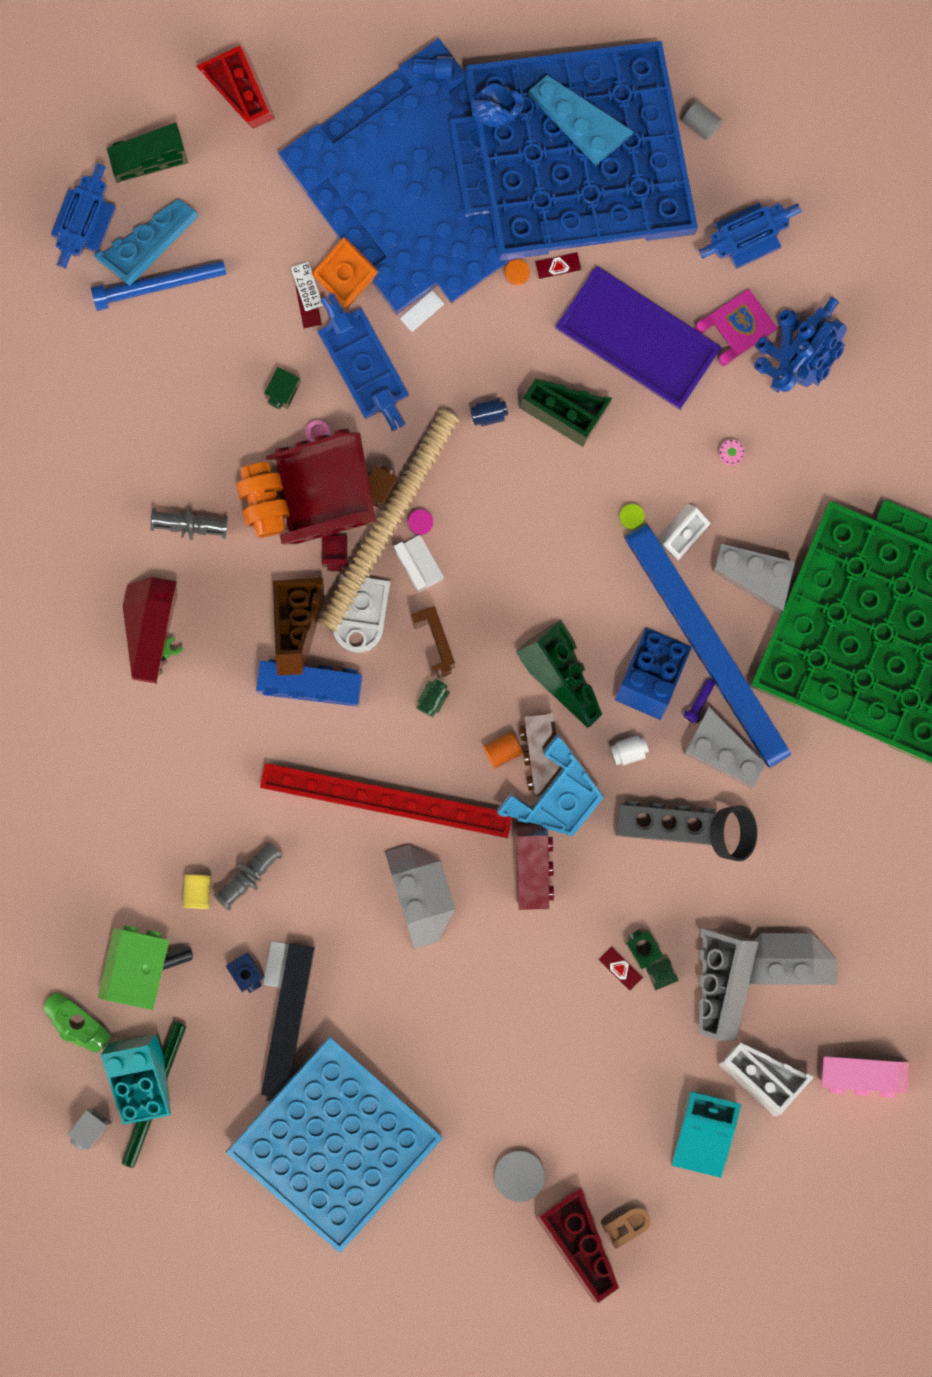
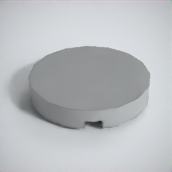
M512 1151L504 1155L497 1163L494 1171L495 1184L498 1191L506 1199L514 1202H526L534 1198L542 1190L545 1182V1171L540 1160L532 1153Z

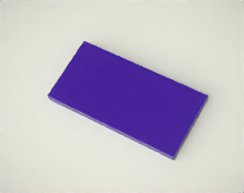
M598 266L595 267L555 327L556 330L679 410H681L722 348Z

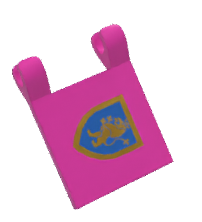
M747 289L714 313L699 321L695 326V330L703 334L715 325L731 347V349L721 354L718 359L723 367L756 345L760 338L767 337L778 329L750 289Z

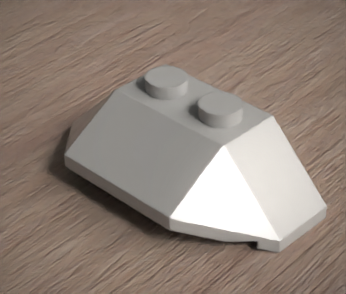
M411 845L386 851L385 855L414 949L439 942L455 911L441 861Z
M761 933L754 939L758 941L749 984L837 985L836 958L812 933Z

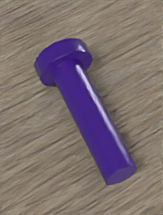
M706 679L690 711L685 710L683 714L685 719L695 724L699 723L701 718L698 715L715 685L713 681Z

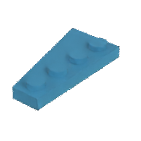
M548 75L528 92V95L595 166L633 134L632 130Z
M178 199L152 216L153 220L145 225L140 224L133 229L134 232L123 240L119 238L112 243L111 248L104 253L102 251L98 252L94 257L128 286H131L196 220L198 215L195 210Z

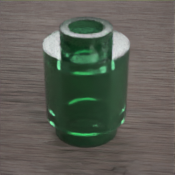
M434 679L433 682L428 680L417 700L418 705L416 709L434 718L436 713L439 714L450 694L446 690L448 685L438 679Z

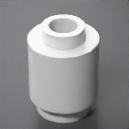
M638 734L616 741L615 745L610 746L616 765L622 764L624 766L645 759V753L649 752L645 738L640 739Z

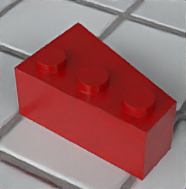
M241 45L196 66L251 128H257L275 119L248 53Z

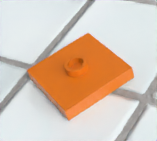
M343 237L311 274L331 294L335 293L338 302L348 309L373 281L379 271L348 238Z

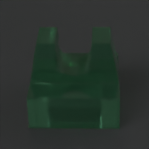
M669 957L645 967L655 991L679 981Z

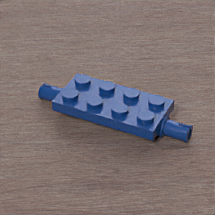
M335 293L328 295L332 305L327 297L322 298L320 302L323 304L331 320L329 321L330 324L317 331L364 419L366 420L377 413H383L392 432L398 430L394 420H396L400 428L403 427L406 423L395 405L409 397V394L362 308L352 313H347L343 311L335 297Z

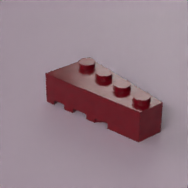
M581 1187L574 1189L535 1217L594 1303L601 1302L619 1289Z

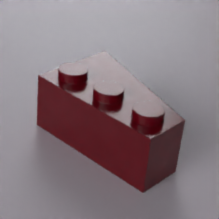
M516 822L519 910L549 909V901H554V886L549 885V876H554L553 861H548V852H553V836L548 837L547 829L542 828L541 825L530 822Z

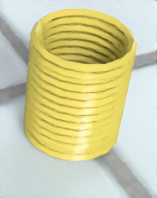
M185 874L182 907L209 909L210 878L212 877Z

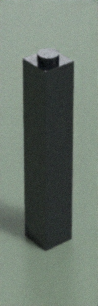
M289 943L261 1095L267 1096L266 1101H271L292 1077L315 953L314 947Z

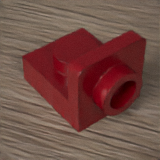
M347 536L322 537V567H327V571L339 572L342 571V567H348Z

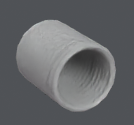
M696 101L682 119L685 125L687 124L689 128L693 129L705 141L711 138L723 121L717 114L715 115L713 111L709 110L699 101Z

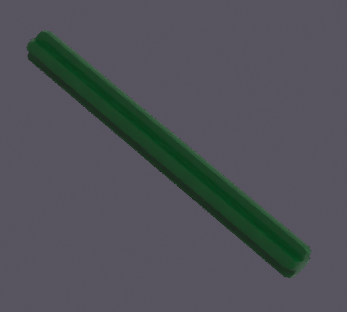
M177 1021L173 1022L162 1051L166 1079L169 1076L186 1030V1025ZM152 1119L136 1122L122 1159L124 1166L129 1168L135 1167Z

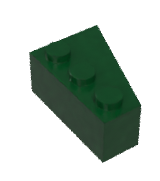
M177 122L127 141L115 142L111 147L106 148L116 183L188 164Z
M535 378L522 398L519 408L583 447L608 409L612 398L592 395L588 391H577L566 388L564 385Z

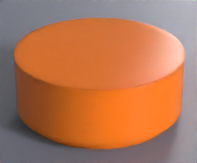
M516 259L507 264L505 277L510 284L520 286L529 279L530 268L526 262Z

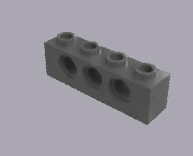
M625 801L624 805H619L616 836L711 845L710 827L716 809L700 808V812L690 811L689 806L675 805V810L665 809V804L650 803V807H640V802ZM645 813L650 817L648 827H640L637 824L636 819L639 814ZM664 816L674 818L675 827L672 830H667L663 827L662 819ZM690 818L699 820L701 827L698 832H692L688 829L687 822Z

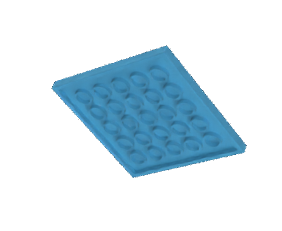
M329 1036L225 1152L336 1251L341 1253L443 1137Z

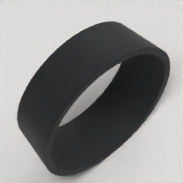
M733 806L722 808L715 814L710 827V840L715 853L719 857L740 862L749 858L753 853L757 842V824L754 815L747 807ZM731 812L735 814L740 825V841L732 854L728 852L724 841V827Z

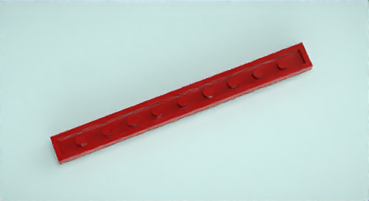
M267 763L264 765L260 784L261 789L507 839L512 817L501 816L494 809Z

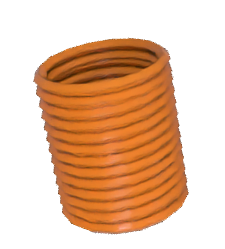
M512 731L483 745L484 751L494 769L523 755L522 748Z

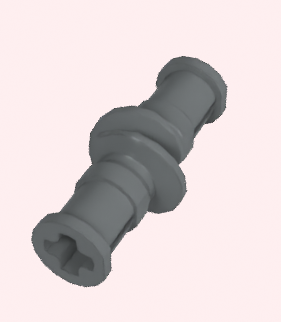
M191 507L187 508L185 514L179 512H160L152 508L150 531H154V529L170 530V532L181 531V538L188 532L190 540H193L194 533L199 535L222 536V539H226L228 516H224V518L208 517V515L197 516L193 515Z
M268 841L264 843L265 847L248 861L247 865L238 862L237 867L240 872H237V875L232 877L218 894L215 893L213 895L228 911L232 909L231 905L247 892L249 887L258 890L255 881H261L260 876L267 871L277 858L281 859L283 857Z

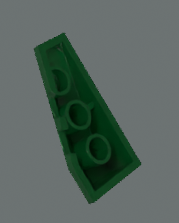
M559 620L529 639L516 653L528 672L588 728L603 714L592 686L586 683L582 672L585 671L583 663H578L574 652L577 649L575 641L562 620Z

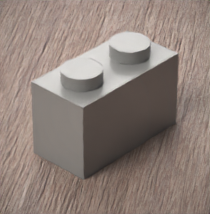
M90 1108L83 1113L67 1135L72 1138L70 1143L79 1150H90L94 1148L112 1123L96 1110Z

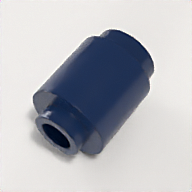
M499 397L476 402V405L470 406L475 426L481 425V427L504 422V416L508 415L505 401L500 402Z

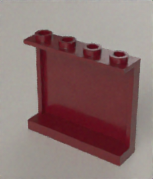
M339 429L334 431L335 435L316 436L313 442H297L294 448H277L274 454L266 456V460H276L278 473L283 485L282 497L283 500L287 501L290 516L286 518L289 532L280 534L281 544L298 545L376 522L360 433L350 432L349 429Z

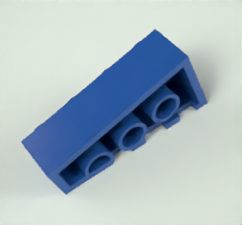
M260 660L256 691L259 695L359 707L363 677L361 674H357L358 670L343 668V671L340 672L333 671V667L318 665V668L308 667V664L305 665L303 674L277 676L276 660Z

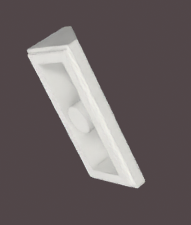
M687 504L658 536L657 540L666 551L679 560L711 522L695 506Z

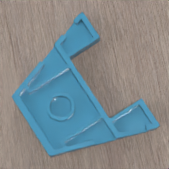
M556 734L543 753L561 766L562 770L533 806L528 805L510 793L497 809V813L504 817L510 816L517 818L521 822L541 825L545 829L574 836L604 797L561 736Z

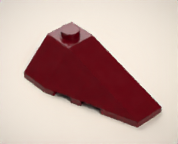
M150 577L127 585L123 602V615L132 680L157 684L177 599V581Z

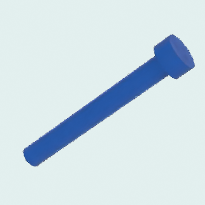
M222 260L135 281L131 286L122 284L104 289L103 284L91 287L96 311L109 309L108 303L227 274Z

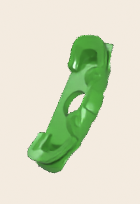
M54 993L47 999L43 1009L48 1018L53 1021L52 1025L57 1029L64 1041L78 1045L80 1048L83 1046L92 1052H99L107 1045L111 1037L110 1034L72 1001L60 993ZM80 1015L84 1018L85 1024L81 1029L76 1030L70 1026L69 1021L72 1016Z

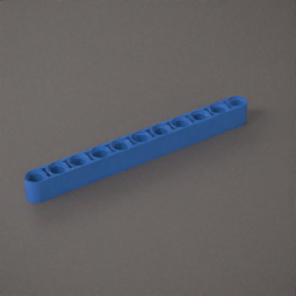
M645 523L625 535L624 538L767 767L772 768L791 756L786 743L650 527Z

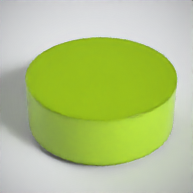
M636 504L624 506L619 515L621 525L629 530H635L640 527L645 518L643 509Z

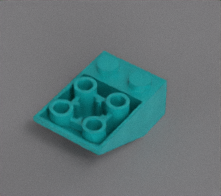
M157 1034L109 1043L101 1053V1058L122 1124L170 1116L171 1109L164 1057Z
M689 1091L671 1166L721 1178L736 1130L741 1104Z

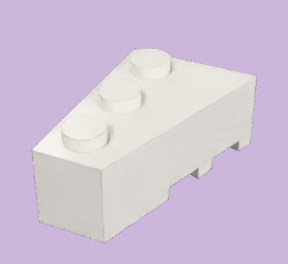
M742 1043L734 1046L718 1064L774 1117L781 1115L814 1078Z

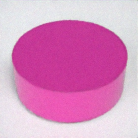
M422 509L412 512L408 519L409 529L416 535H426L433 527L431 514Z

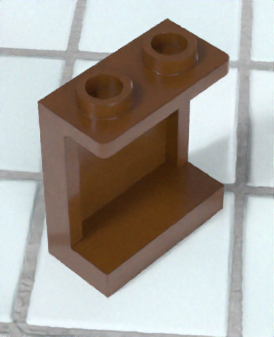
M435 606L411 614L414 629L429 624L442 663L429 667L431 676L437 675V678H442L452 674L451 671L455 668V661Z

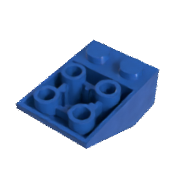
M645 628L615 701L661 720L692 647Z

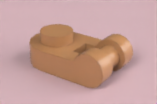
M635 1207L607 1222L602 1227L606 1233L609 1232L613 1239L612 1244L617 1249L645 1232L650 1225V1217L644 1209ZM624 1223L628 1232L622 1235L618 1227Z

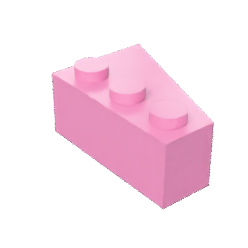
M824 1057L822 1088H829V1093L845 1094V1089L855 1090L854 1095L870 1096V1091L880 1092V1097L895 1098V1093L907 1092L909 1062Z

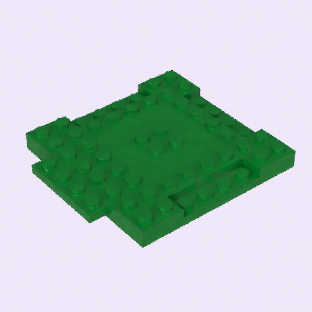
M887 500L883 501L875 520L829 501L750 687L795 707H801L932 765V520Z

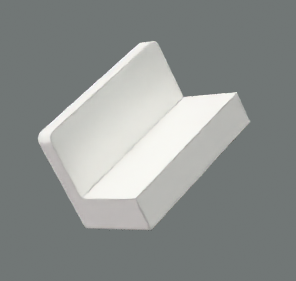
M420 535L404 544L400 542L394 546L395 553L418 593L443 580V574Z

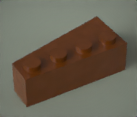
M323 578L273 581L277 676L299 675L304 672L324 602Z

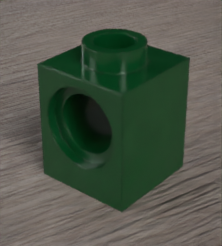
M277 367L264 393L265 398L268 399L267 403L277 409H281V407L288 409L301 384L300 378Z
M638 929L628 935L630 941L625 944L640 970L664 957L649 930L642 932L641 929ZM641 940L647 941L650 945V950L646 955H640L636 950V945Z

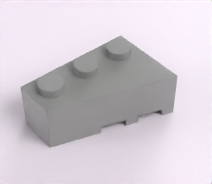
M721 544L718 549L713 572L781 614L784 610L795 562Z
M708 707L684 754L749 788H753L765 763Z

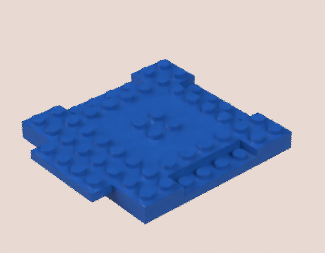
M439 38L400 65L399 70L321 126L319 124L278 153L280 160L340 240L343 237L348 238L377 268L379 273L372 283L396 315L436 286L440 288L452 304L513 260L499 261L491 214L468 217L465 215L449 127L450 119L472 116L465 72L456 60L453 80L437 79L436 75L415 74L413 72L414 59L436 60L437 56L453 57Z
M662 41L466 66L465 77L471 110L472 100L475 95L493 83L516 90L524 100V108L517 118L509 124L498 127H489L483 123L478 124L474 120V116L449 120L465 215L468 217L491 214L499 261L547 255L549 251L642 238H646V241L695 235L698 225ZM548 75L632 130L633 134L595 166L528 95V92Z

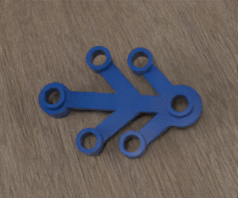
M784 310L778 316L779 325L782 327L781 350L773 346V343L767 337L760 338L756 343L758 351L778 360L780 366L778 370L771 366V362L766 357H760L755 361L754 368L760 374H767L773 378V387L782 392L790 391L797 382L795 372L814 352L813 346L806 340L813 336L815 327L808 321L800 324L801 318L793 310ZM798 328L799 335L792 343V332ZM798 353V356L790 364V360Z

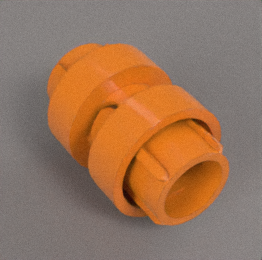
M259 462L242 467L240 469L242 481L236 483L239 500L248 501L249 507L242 511L246 526L254 527L257 538L270 537L285 532L284 519L289 517L290 513L287 501L278 500L277 493L283 490L280 474L272 473L269 462Z

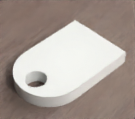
M341 574V575H340V582H339V584H342L341 579H342V577H346V575H344V574ZM365 578L366 583L361 584L362 589L357 591L358 596L353 598L354 603L349 605L350 610L345 612L346 617L341 619L342 624L337 626L338 631L333 632L336 641L342 648L353 653H364L373 649L380 642L385 623L390 581ZM354 633H359L364 638L363 644L359 647H353L349 643V638Z

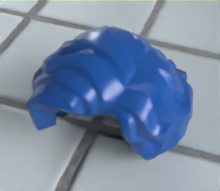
M498 83L487 86L478 92L472 100V116H474V120L478 124L483 123L489 127H498L513 122L524 108V100L516 90H511Z

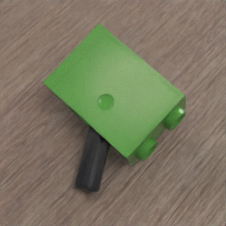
M123 925L122 929L114 928L98 998L153 1010L162 970L191 961L193 953L189 946L166 953L169 940L161 938L162 933L147 930L145 935L137 933V927Z

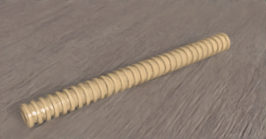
M440 410V416H436V423H432V430H428V436H425L423 439L425 442L419 446L421 449L417 450V455L412 457L413 462L408 464L409 469L404 471L405 476H401V483H397V490H393V497L390 496L388 499L390 502L384 505L386 509L381 510L382 515L377 517L378 522L373 524L374 529L369 531L370 536H366V543H362V550L357 552L358 557L353 558L354 563L349 565L351 569L346 570V577H342V584H338V591H334V598H330L331 603L327 604V610L322 612L323 617L318 618L319 624L333 632L338 631L337 626L342 624L341 619L346 617L345 612L350 610L349 605H353V598H357V591L362 589L361 584L366 583L365 578L370 576L368 572L373 571V564H377V557L382 555L380 553L381 550H385L386 547L384 545L389 543L388 538L393 536L392 531H396V524L401 522L400 517L405 516L404 511L409 509L408 504H412V497L417 495L416 490H420L421 487L419 485L424 483L425 480L423 478L428 476L427 471H431V464H435V457H439V451L444 449L443 444L448 442L447 437H451V431H454L456 428L454 425L459 423L458 417L447 410Z

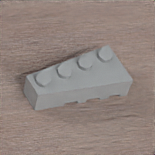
M700 928V937H703V950H700V960H703V976H700L699 986H702V999L699 1000V1034L719 1041H736L758 941L720 929Z

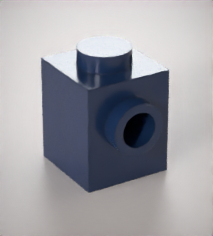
M248 952L226 965L241 992L247 990L250 994L262 986L260 981L265 978Z

